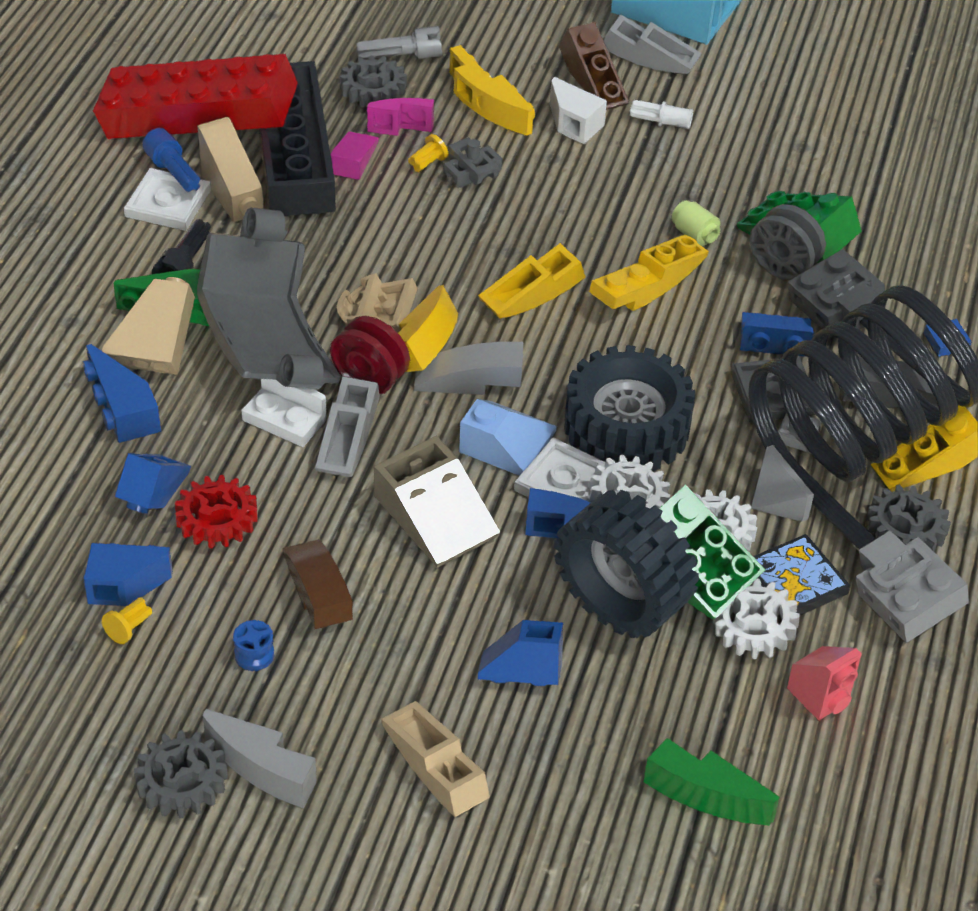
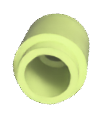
M685 200L674 209L672 222L675 223L676 229L686 236L694 238L699 245L704 246L713 243L720 234V219L697 202Z

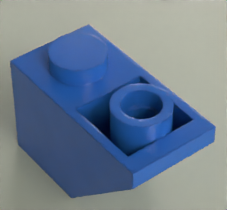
M92 543L84 575L88 604L128 606L137 598H141L171 579L173 570L170 547Z
M522 620L483 651L478 670V679L491 680L495 683L521 682L530 683L535 686L558 685L562 668L563 623Z

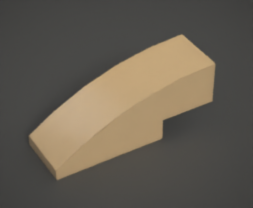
M414 701L381 719L383 727L407 763L429 791L454 817L490 798L485 772L462 752L459 738L418 702Z

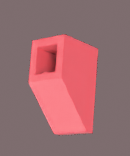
M822 646L792 664L787 689L818 721L832 712L838 714L851 702V692L854 681L858 676L857 670L862 653L857 648Z

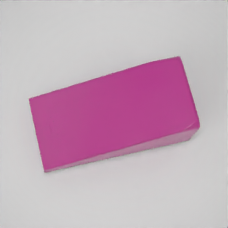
M349 131L331 152L334 175L360 180L379 142V137Z

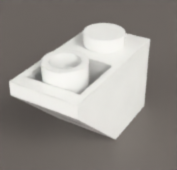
M554 77L551 80L550 107L557 131L585 144L605 126L607 101Z

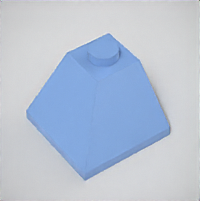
M476 399L460 422L459 452L520 476L551 440L557 426L493 401Z

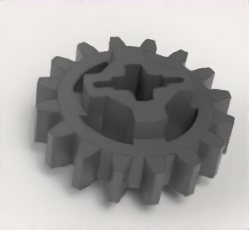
M370 55L369 60L358 57V63L349 61L348 68L341 69L340 89H342L343 97H349L350 103L360 101V107H364L370 102L399 98V95H405L407 74L404 73L403 66L397 67V61L395 60L388 63L384 56L380 60H375V57Z
M896 485L894 493L885 488L882 490L881 497H873L866 520L869 521L867 531L876 533V539L891 531L905 545L919 537L935 552L936 546L942 547L944 545L945 538L948 535L951 524L947 520L949 510L940 509L942 505L941 499L930 500V491L928 490L921 495L917 493L916 486H911L909 491H904L900 485Z
M179 730L177 739L172 740L166 733L162 734V744L158 746L153 742H149L147 744L148 755L139 754L137 757L139 767L134 768V775L139 798L146 797L149 809L160 805L162 816L166 817L171 809L177 810L178 817L184 818L186 809L192 808L193 812L197 815L201 814L200 804L205 802L211 806L215 805V793H224L225 791L224 780L228 779L224 752L223 750L215 749V741L212 738L201 743L200 732H196L191 739L185 738L183 730Z

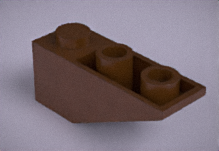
M596 22L567 29L559 44V49L570 74L583 90L606 100V110L629 104V99Z

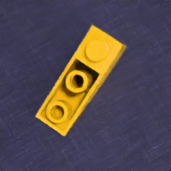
M958 405L957 415L941 426L928 425V431L924 437L910 445L900 444L897 446L895 455L882 463H872L871 467L891 492L895 491L896 485L905 488L961 469L978 457V421L966 407Z

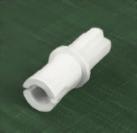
M634 100L631 104L630 116L658 122V126L665 124L690 129L693 109L666 105L664 101L660 105Z

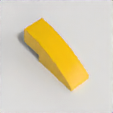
M559 243L538 260L530 255L478 296L501 319L534 309L556 298L585 279L586 276L581 261Z
M443 285L436 287L399 323L401 330L398 334L405 342L410 355L409 368L406 372L423 371L444 347L455 328L458 312Z

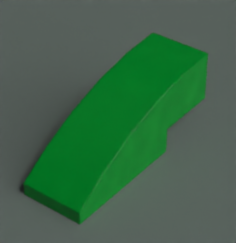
M666 738L647 758L643 782L666 797L698 811L738 822L770 826L775 819L780 797L711 750L702 760H699Z

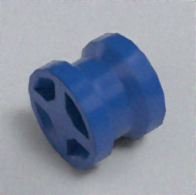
M249 620L241 623L233 633L235 661L241 668L249 671H260L267 668L274 659L272 629L268 624L258 620Z

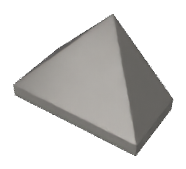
M773 445L767 447L751 509L801 522L808 520L814 494Z

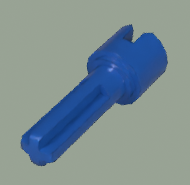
M156 128L151 130L143 139L142 146L144 152L157 167L168 169L185 191L190 192L193 189L197 191L200 188V177L182 157L181 145L165 129Z

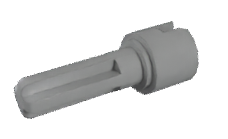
M439 26L416 28L415 32H412V35L357 43L358 57H362L364 60L369 59L370 55H373L375 58H381L383 56L389 57L415 53L418 59L442 56Z

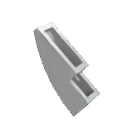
M623 15L618 17L604 39L607 50L616 56L644 67L671 73L689 74L702 54L652 22L644 29Z
M523 342L478 343L439 352L423 371L415 372L414 391L485 395L486 385L521 387Z
M342 377L336 403L332 402L315 466L316 471L347 477L353 476L364 450L380 397L378 383Z
M205 709L202 715L205 740L207 741L212 738L215 741V749L223 750L225 763L257 788L280 800L304 809L317 782L316 759L285 749L282 732Z

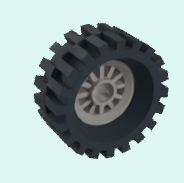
M626 345L625 352H618L617 347L612 346L607 347L606 355H602L598 350L591 353L589 362L582 359L577 363V370H572L569 376V383L567 384L564 430L565 435H569V444L575 448L579 447V450L606 462L607 458H611L617 463L620 455H624L627 462H632L635 456L639 457L641 465L652 462V471L661 468L662 460L668 465L676 459V452L682 454L686 447V441L689 440L695 401V390H692L693 381L691 377H684L685 369L680 364L672 367L671 357L663 354L660 358L654 357L655 350L646 347L644 353L635 352L636 346Z
M609 490L604 494H600L559 529L556 534L558 538L554 540L553 547L559 552L554 557L556 564L564 567L559 572L563 581H570L573 586L569 590L575 599L580 596L585 602L582 608L588 614L594 611L599 615V622L605 626L608 623L613 624L614 632L620 635L628 631L631 638H638L641 634L645 638L656 632L696 593L698 587L695 584L699 581V573L692 569L697 565L694 555H689L685 551L690 547L686 538H678L674 531L678 529L672 520L666 523L661 518L662 510L655 505L649 509L646 507V499L639 495L631 500L629 491L620 490L616 494L614 490Z

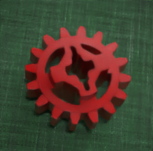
M220 475L218 480L213 482L209 476H205L204 484L199 485L195 481L190 482L191 491L181 490L180 500L175 501L176 526L182 529V536L184 538L193 535L194 545H198L205 540L208 542V548L213 549L216 542H221L224 547H229V539L234 538L238 542L243 541L242 531L252 533L253 522H258L256 495H251L249 485L239 487L238 478H234L228 483L225 482L224 475Z

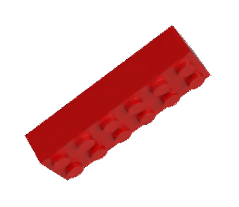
M265 54L262 56L205 59L188 62L177 61L174 63L126 67L118 66L110 69L93 112L107 139L145 137L151 130L156 128H163L171 135L198 133V125L229 117L235 130L283 127L298 82L286 54Z

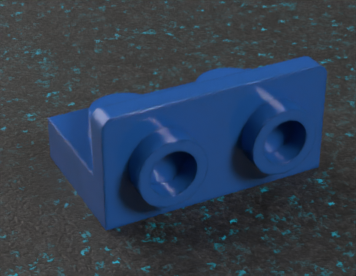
M742 312L740 350L783 355L796 344L805 340H812L814 329L811 327V319Z

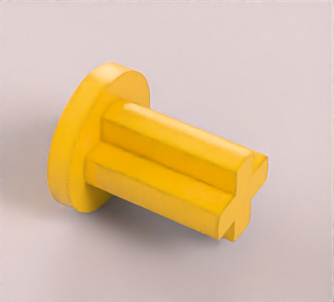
M430 134L425 139L426 145L408 159L409 164L414 167L416 172H420L436 159L443 161L449 156L445 143L437 135Z
M139 597L120 612L111 610L102 616V626L106 634L114 642L125 644L132 638V629L146 620L152 614V609L146 606L145 599Z

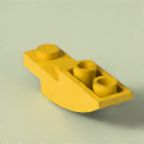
M461 45L450 48L449 73L454 78V94L464 104L485 119L526 136L532 134L535 111L532 104L520 95L517 88L511 85L503 75L491 78L490 74L484 71L475 58Z
M684 234L641 251L638 263L592 280L589 292L611 309L625 305L630 310L635 311L665 294L685 279L708 256L709 251L699 245L694 238Z

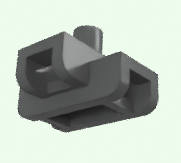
M469 137L448 145L450 161L444 163L443 171L448 177H454V183L459 188L471 183L478 185L486 177L495 178L499 175L503 159L489 145L480 148V141L470 139Z

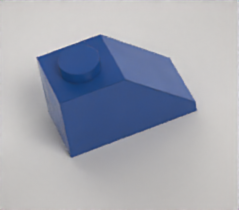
M128 453L115 497L128 501L127 508L141 513H148L149 509L164 508L189 474L191 465L160 454Z

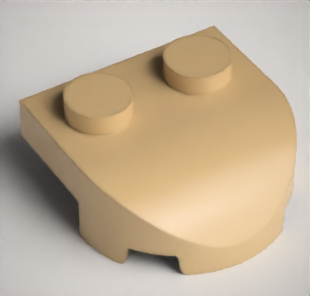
M377 273L361 278L362 286L352 293L348 290L342 293L337 303V311L345 326L355 317L366 315L380 319L398 333L401 330L399 323L410 313L418 287L413 278L382 283Z

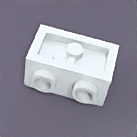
M261 379V389L241 410L243 421L301 447L307 444L327 420L326 397L324 394L311 388L285 387L277 380Z

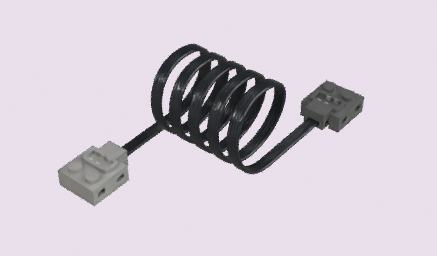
M842 249L788 281L791 302L822 329L813 336L812 340H805L788 349L781 359H772L752 373L748 388L749 405L755 428L764 448L766 449L773 445L814 494L812 504L859 550L863 570L862 573L856 576L859 596L907 643L968 604L967 583L919 537L905 545L891 531H888L876 539L797 462L784 444L774 424L767 400L766 379L768 372L778 376L781 398L788 418L796 434L812 456L838 479L844 482H852L866 472V459L874 463H882L896 454L897 441L906 445L913 444L927 434V423L941 426L957 415L958 405L969 408L977 404L978 358L959 329L931 300L917 290L903 285L893 286L885 291V285L882 281ZM888 299L897 300L908 306L938 335L959 365L968 384L969 391L950 378L921 339L900 318L885 308ZM865 327L868 331V336L860 329ZM828 336L838 338L839 356L826 347ZM892 351L926 380L939 409L927 401L910 384L899 368ZM798 354L808 357L810 377L796 366ZM858 354L888 388L901 409L907 425L893 415L875 394L864 374ZM830 376L856 406L876 442L869 438L848 415L834 390ZM802 399L828 430L843 458L819 434L805 409Z

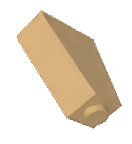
M229 117L198 125L202 178L210 181L211 191L232 221L243 220L246 210L250 207L263 209L262 186Z
M167 277L166 280L154 279L104 344L102 352L126 368L178 375L195 299L189 283L176 277Z

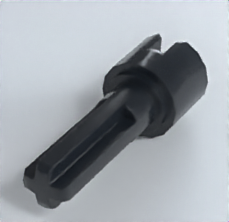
M201 219L195 220L176 248H168L164 251L154 265L152 274L193 269L194 263L192 259L207 239L211 228L210 223L203 222Z

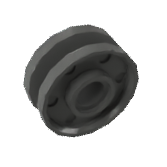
M782 204L772 208L751 230L749 240L752 253L758 263L770 274L785 280H792L814 266L824 255L826 248L824 232L817 220L807 211L795 205Z

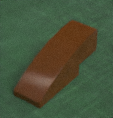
M318 539L283 548V555L304 610H308L314 629L353 620L352 598L338 566L321 540Z

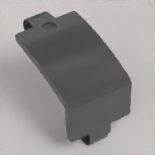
M250 207L244 214L240 235L208 233L197 285V295L208 324L225 356L244 378L277 380L285 387L320 389L324 383L337 384L339 383L340 374L315 337L297 299L305 245L298 241L284 240L288 231L285 230V217L282 211Z

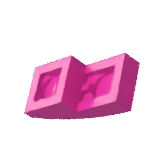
M395 98L368 103V132L395 136L399 135L401 128L432 132L434 125V99Z

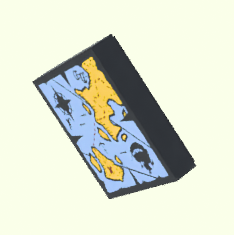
M807 534L753 556L765 569L757 578L760 579L761 586L767 587L769 583L775 582V591L777 593L785 589L788 590V601L796 600V613H799V616L849 594L851 585Z

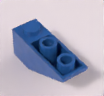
M86 345L88 360L83 361V368L87 381H94L95 383L92 385V390L97 406L104 405L105 409H102V416L106 429L114 430L119 443L161 432L158 405L148 382L94 345Z

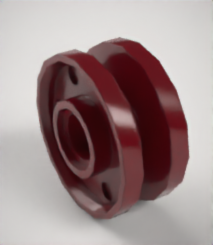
M366 315L355 317L331 342L330 355L339 374L342 377L378 383L380 394H385L409 368L410 355L402 337L390 325L378 318Z

